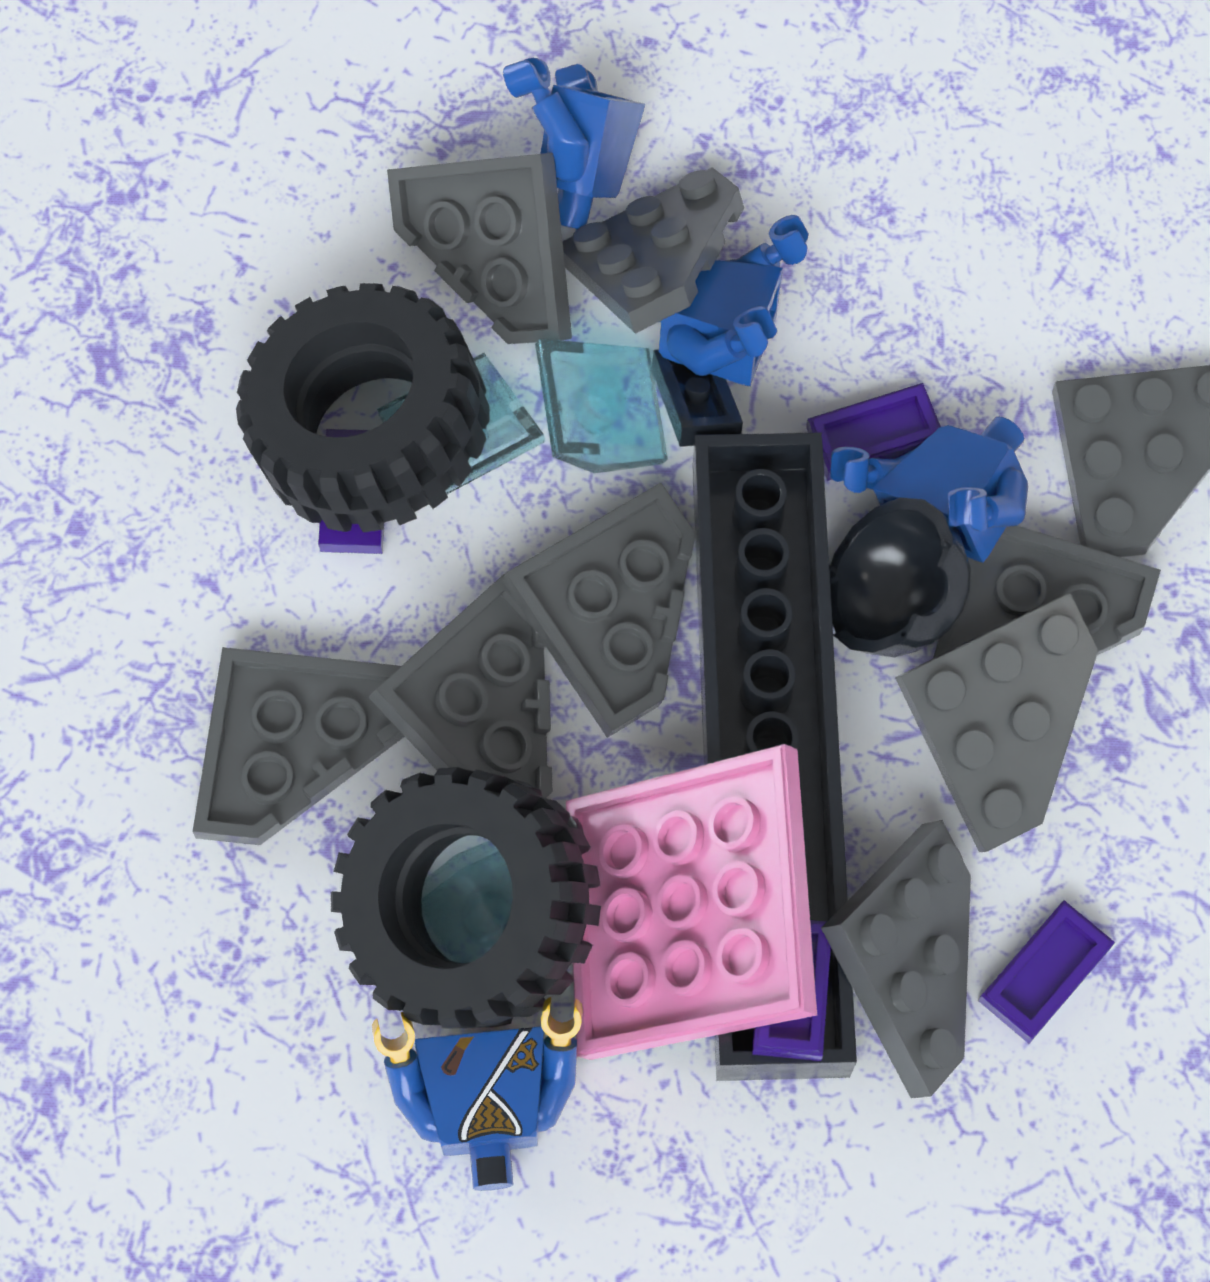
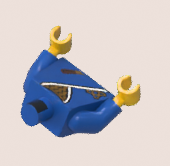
M551 997L547 998L543 1004L541 1026L415 1039L412 1021L405 1018L404 1013L401 1012L405 1028L404 1033L396 1039H387L381 1035L378 1019L374 1020L372 1024L374 1044L378 1051L386 1056L384 1058V1065L395 1105L421 1139L429 1142H440L444 1156L470 1154L474 1190L489 1191L512 1187L514 1183L511 1150L538 1146L539 1132L546 1131L556 1125L576 1082L578 1043L574 1036L580 1030L583 1016L582 1003L575 998L574 1017L567 1022H559L551 1016ZM414 1041H415L416 1052H415V1050L411 1049V1048L413 1047Z

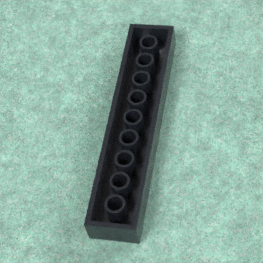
M822 432L695 435L692 470L704 765L783 744L798 750L810 920L827 922L848 901ZM830 948L824 1045L821 1061L752 1055L754 1028L714 1036L716 1081L850 1078L857 1063L853 988L832 948Z

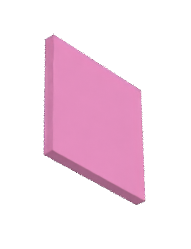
M783 744L566 801V810L570 815L579 820L583 827L584 835L591 846L588 852L582 854L584 864L597 866L601 885L596 888H589V904L601 906L599 926L586 925L583 936L584 941L593 945L585 964L573 963L574 1003L576 998L582 1003L583 1007L581 1027L576 1034L578 1043L577 1057L594 1060L817 1015L797 749Z

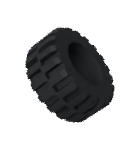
M360 283L359 290L348 291L346 286L326 290L328 296L313 302L311 297L296 304V313L286 320L280 316L268 327L267 332L270 337L265 343L257 341L247 359L252 369L251 371L243 370L239 379L237 394L241 400H239L236 407L237 422L244 433L243 441L274 492L285 505L292 506L298 516L311 523H320L323 520L328 529L344 532L351 531L352 524H358L363 532L384 530V522L397 520L398 524L402 525L417 519L415 512L428 504L432 509L436 508L448 498L445 491L453 483L460 486L471 473L472 468L468 460L470 457L477 459L481 455L487 439L483 432V429L490 422V406L485 397L487 390L461 331L453 319L446 317L443 308L431 299L422 297L419 299L415 291L400 286H392L390 292H386L383 285L378 283ZM377 379H399L412 383L409 393L400 408L389 419L374 429L349 437H327L317 434L319 424L328 408L342 394L353 387Z
M459 767L438 768L434 776L417 773L402 780L400 785L402 793L389 790L382 792L371 802V808L376 813L371 820L358 817L347 833L348 837L355 841L350 854L338 853L333 871L343 874L341 892H331V912L341 913L343 927L335 929L334 934L339 950L353 952L356 957L349 964L348 969L359 985H375L373 999L387 1010L403 1011L404 1017L409 1021L422 1025H441L442 1028H493L512 1023L513 1017H530L542 1010L545 1001L544 997L547 994L561 995L574 981L573 976L567 971L570 964H585L593 945L584 941L583 936L586 925L599 926L601 906L589 904V888L601 886L597 866L584 864L582 854L588 852L591 846L582 830L568 827L566 824L569 821L570 813L557 801L543 798L540 789L526 782L478 769L471 771ZM474 835L488 839L501 853L510 873L513 899L507 925L492 948L473 962L458 963L444 956L432 942L422 915V891L427 874L442 851L458 839Z

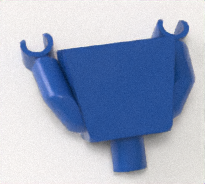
M532 57L507 65L503 69V77L510 94L515 98H519L532 93L536 102L532 110L544 129L540 154L553 153L560 223L565 227L579 229L588 223L593 198H616L619 194L645 104L599 92L594 75L580 64L556 70L555 79L557 85H553L551 92L548 88L551 82L550 71L543 60Z
M785 216L772 225L768 234L774 245L770 246L767 243H762L738 259L715 260L710 270L700 271L695 280L698 293L691 306L659 322L661 323L659 353L663 358L683 364L696 375L705 376L712 374L741 385L751 386L762 354L768 346V339L773 338L777 334L774 322L777 317L783 270L780 267V261L783 260L788 265L799 264L807 255L808 247L805 242L808 239L809 233L799 216Z
M998 416L992 420L980 435L951 425L940 427L916 449L896 459H869V453L863 449L840 447L834 449L831 455L830 479L835 482L844 481L845 487L854 493H861L867 488L872 489L880 505L900 497L926 500L949 519V526L956 527L959 530L967 557L983 563L990 555L1005 528L1017 526L1025 519L1028 481L1015 454V451L1024 442V434L1014 422L1005 417Z

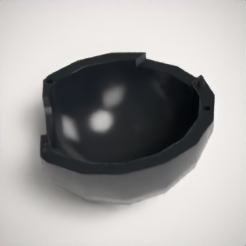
M900 497L875 507L851 527L835 551L829 565L832 624L836 632L833 636L850 650L895 658L927 647L952 628L963 612L970 591L971 567L959 530L956 527L949 526V519L941 511L924 499Z

